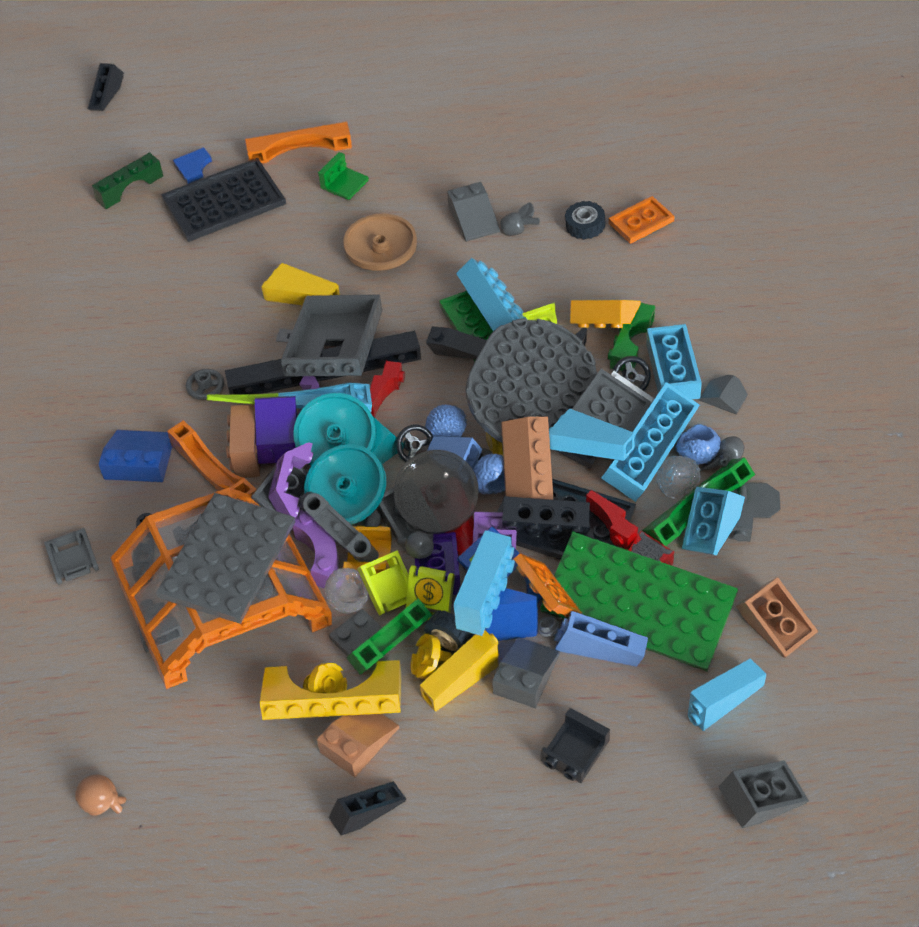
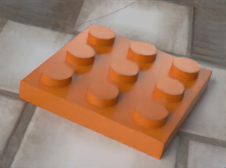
M521 553L514 558L518 564L517 570L522 576H527L531 581L529 586L536 594L540 593L544 599L542 603L549 611H555L557 614L561 613L565 617H568L572 611L582 614L545 563Z

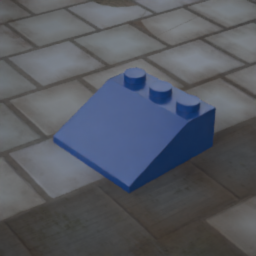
M116 430L103 448L98 464L104 480L163 482L172 450L168 433Z
M505 588L499 594L498 608L496 610L493 609L491 613V625L489 628H485L488 634L492 633L498 641L537 636V596Z

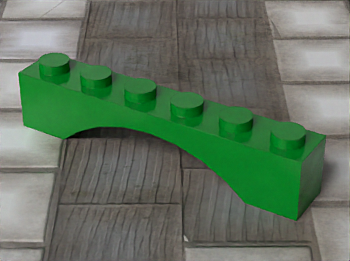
M745 457L731 459L727 466L721 467L697 487L732 492L756 474ZM695 489L642 531L665 546L671 543L687 526Z

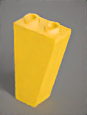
M281 263L261 286L263 297L266 301L302 306L306 296L340 295L338 284Z
M486 630L482 636L475 634L420 684L421 697L435 712L499 667L498 640L492 633L488 634Z

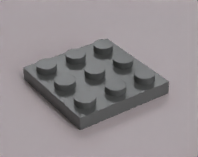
M600 369L573 407V410L632 432L652 402L603 369Z

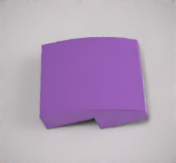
M474 512L473 543L484 534L485 530L487 531L493 526L501 535L511 537V545L516 549L517 531L502 528L503 512Z

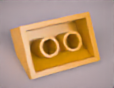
M571 300L570 324H578V327L589 328V324H594V328H606V324H611V328H623V324H631L640 306V301Z

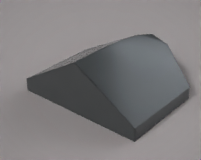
M725 375L712 379L700 397V401L737 415L748 393L739 378L734 375Z

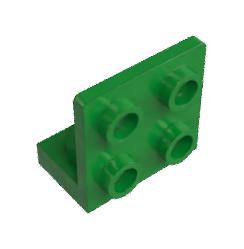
M338 152L318 172L322 189L347 200H350L369 181L368 176L346 167L345 154Z

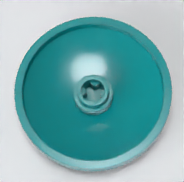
M329 393L311 400L300 411L294 425L296 448L308 442L312 443L311 452H313V456L308 464L309 466H312L320 455L333 447L354 444L365 447L372 452L376 441V425L370 410L357 398L343 393Z
M354 444L339 445L324 452L312 464L306 476L304 493L314 492L321 495L331 507L352 525L370 516L381 503L386 490V473L380 460L367 448Z

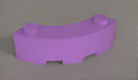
M301 510L293 526L295 539L306 544L315 553V560L310 571L317 586L333 591L339 576V559L335 540L309 515Z

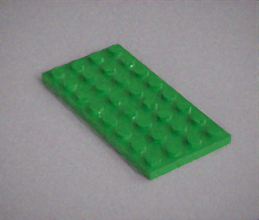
M572 532L554 575L580 609L582 615L647 637L646 650L707 672L738 593V588L575 532ZM542 603L541 612L560 619L568 618L561 613L557 614L555 611H549Z

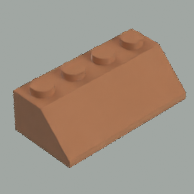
M523 417L501 422L505 496L553 500L548 417Z

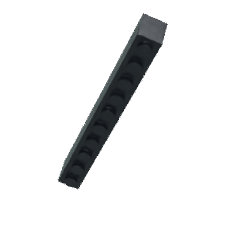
M415 330L373 339L363 372L384 368L386 361L404 364L421 360V350ZM342 346L324 349L320 357H338ZM281 359L225 370L230 395L263 394L300 386V382L304 377L284 376ZM315 376V378H316V380H317L318 382L324 381V380H329V379H334V378L343 377V376Z

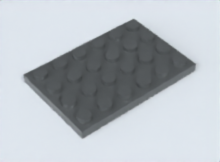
M214 493L156 592L157 598L241 624L295 524V517Z

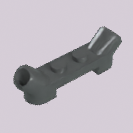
M307 492L300 498L299 508L309 515L358 562H371L378 559L379 553L371 545L370 541L331 507L321 495Z

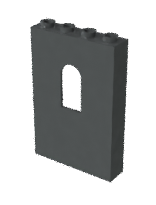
M380 294L306 296L281 359L284 376H362L383 311ZM344 340L338 357H320L326 341Z

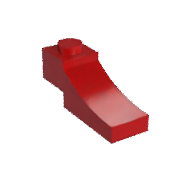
M386 361L382 376L374 375L370 393L372 401L371 414L374 418L386 397L394 390H399L400 384L404 383L405 371H402V363Z
M591 490L586 495V502L590 503L589 510L606 525L610 531L612 543L617 547L628 550L638 535V527L625 519V510Z

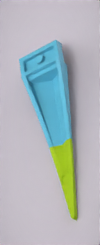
M350 382L284 393L207 395V400L255 404V398L296 396L297 408L303 409L311 400L321 395L343 393L360 400L367 406L370 412L372 408L369 384Z

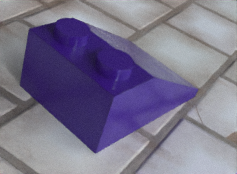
M296 396L255 398L258 464L277 463L278 459L285 452L296 448L294 442V425L298 417Z
M456 532L434 534L432 540L434 550L431 555L425 559L415 558L416 576L420 566L446 571L444 580L446 582L449 573H454L453 595H458L461 584L459 563L457 561Z

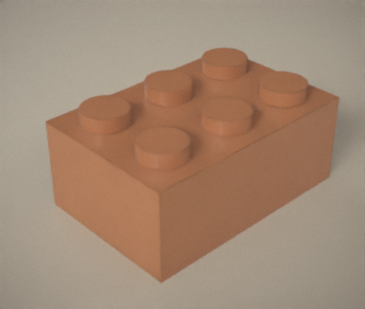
M255 404L231 406V414L227 415L228 426H230V430H227V441L230 442V446H226L227 458H231L229 460L230 470L244 478L260 477V464H258L256 446Z

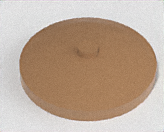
M374 214L363 217L353 223L344 235L343 244L345 254L353 264L367 270L382 271L393 269L408 261L416 250L417 236L414 227L404 218L392 214Z

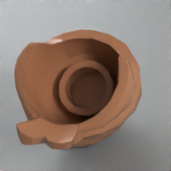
M97 774L86 777L79 783L76 789V801L79 807L91 816L100 815L109 808L115 813L120 814L122 811L121 804L127 800L123 796H118L113 782L103 775Z

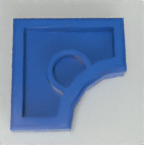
M204 147L173 160L174 166L187 184L204 178L203 168L212 162L211 156Z

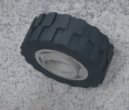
M581 201L571 205L565 214L567 232L572 237L574 236L582 240L599 236L603 229H605V211L602 209V206L591 201Z

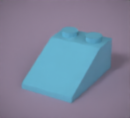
M696 487L682 549L717 555L740 518L745 497L726 490Z

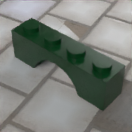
M149 152L92 185L96 201L103 208L108 209L121 201L122 193L130 183L144 180L150 185L162 178L163 172L160 161Z

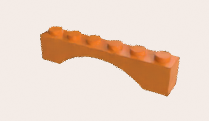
M347 122L245 139L249 161L258 158L262 164L268 163L281 153L297 148L321 147L334 151L352 148Z
M184 420L167 431L172 447L218 491L232 488L248 494H254L256 488L244 477H240L228 470L210 452L197 433Z

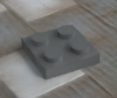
M361 609L329 634V638L344 654L349 656L360 645L382 629V627L365 610Z

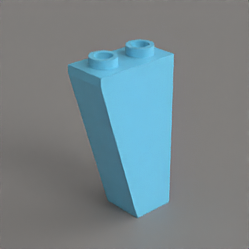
M570 408L564 415L560 416L553 427L549 428L551 450L624 461L635 448L634 432Z
M750 658L690 692L688 708L690 722L694 726H699L702 731L706 730L763 687L766 673Z

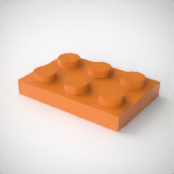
M653 196L608 218V224L630 244L674 222V215Z

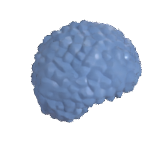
M439 405L431 410L427 416L425 427L431 432L433 437H462L467 425L466 414L456 406Z
M697 424L680 435L675 447L681 459L693 465L708 464L719 452L721 441L718 434L712 428Z
M488 454L481 457L474 465L471 474V484L478 493L489 495L505 491L503 455Z

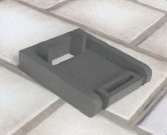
M85 528L44 542L58 585L62 584V578L64 577L66 581H70L91 573V567L95 571L99 570ZM75 541H78L79 545L70 547L68 549L62 551L58 550L59 547L73 543Z

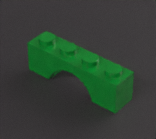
M640 302V306L631 324H623V328H619L620 333L614 338V348H610L607 359L610 360V369H613L616 363L624 357H638L639 347L631 341V338L640 333H647V328L652 327L655 319L654 305ZM631 362L632 368H635L636 362ZM622 365L619 371H622L625 365Z
M418 598L354 650L346 659L361 675L429 619L432 614Z

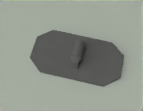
M744 483L741 487L732 491L745 497L743 507L755 509L754 518H770L781 509L780 492L767 483Z

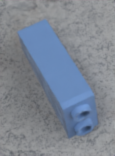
M572 611L568 618L563 619L560 628L557 629V633L554 636V641H557L555 650L637 667L644 658L648 638Z

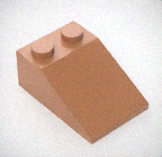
M778 577L768 581L736 606L746 622L784 658L818 632Z
M383 714L344 715L332 722L317 739L319 751L355 778L399 729V725Z

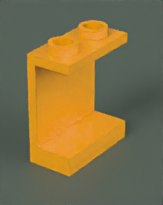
M354 527L378 551V558L391 553L392 535L390 527ZM348 553L347 562L343 564L345 581H362L357 568L369 562H358ZM387 560L374 566L376 574L389 569Z

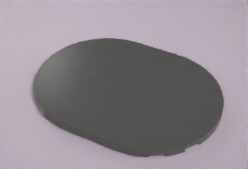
M522 318L512 320V322L501 325L492 332L472 366L465 389L467 404L477 423L489 435L501 443V422L523 417H548V425L551 428L569 408L573 409L597 375L596 362L591 352L587 351L583 346L582 341L566 328L542 319L527 320Z

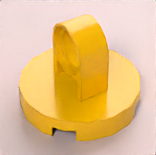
M424 634L419 638L416 646H419L417 654L412 653L411 673L418 678L427 679L434 670H437L452 656L451 653L441 650L440 640L437 636Z
M321 663L313 669L311 674L306 676L303 682V689L315 693L342 692L347 690V679L343 678L341 673L343 669L335 663Z

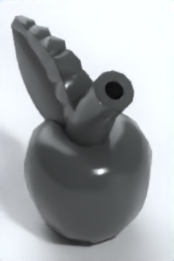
M532 203L523 205L518 213H510L501 219L500 224L505 235L515 236L523 233L524 225H539L540 219L532 217L535 212Z
M736 436L727 437L722 440L720 450L715 458L708 462V464H704L701 470L712 469L720 464L727 466L731 459L742 458L745 449L743 441Z
M415 531L408 537H399L397 543L399 546H405L407 553L413 558L425 559L434 550V543L432 541L434 534Z

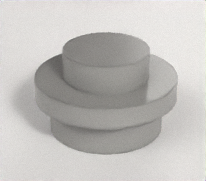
M545 617L539 622V634L545 637H552L557 633L560 624L554 617Z

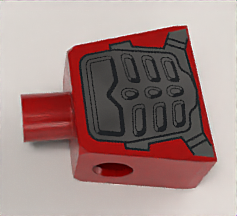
M643 531L639 532L628 551L671 566L673 565L674 551Z

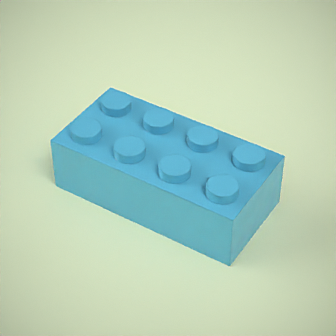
M686 324L647 328L646 346L657 391L659 392L667 382L690 399H700L702 382Z
M485 530L454 602L456 629L482 636L485 628L490 627L492 622L491 613L493 609L496 610L498 608L499 594L505 590L507 585L506 577L508 573H512L515 560H512L514 547L511 546V537Z

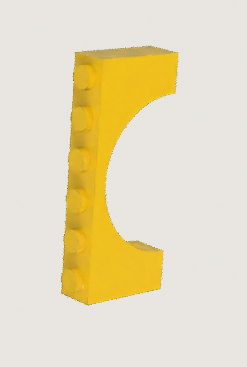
M400 660L377 661L374 672L366 681L352 689L337 693H315L298 687L290 679L287 666L265 667L260 696L262 720L400 713Z

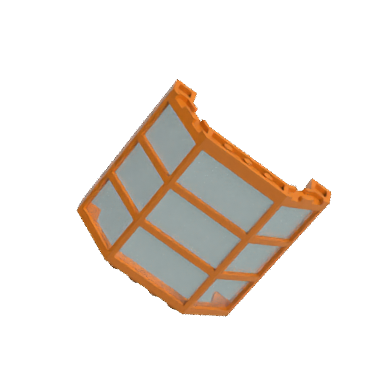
M232 488L214 492L260 506L251 498L252 494ZM214 493L146 516L110 557L113 571L166 689L188 681L185 668L191 663L189 659L195 652L200 653L205 647L289 615L295 617L298 614L303 615L305 619H308L309 628L312 633L332 625V612L290 534L241 624L157 598L156 592Z

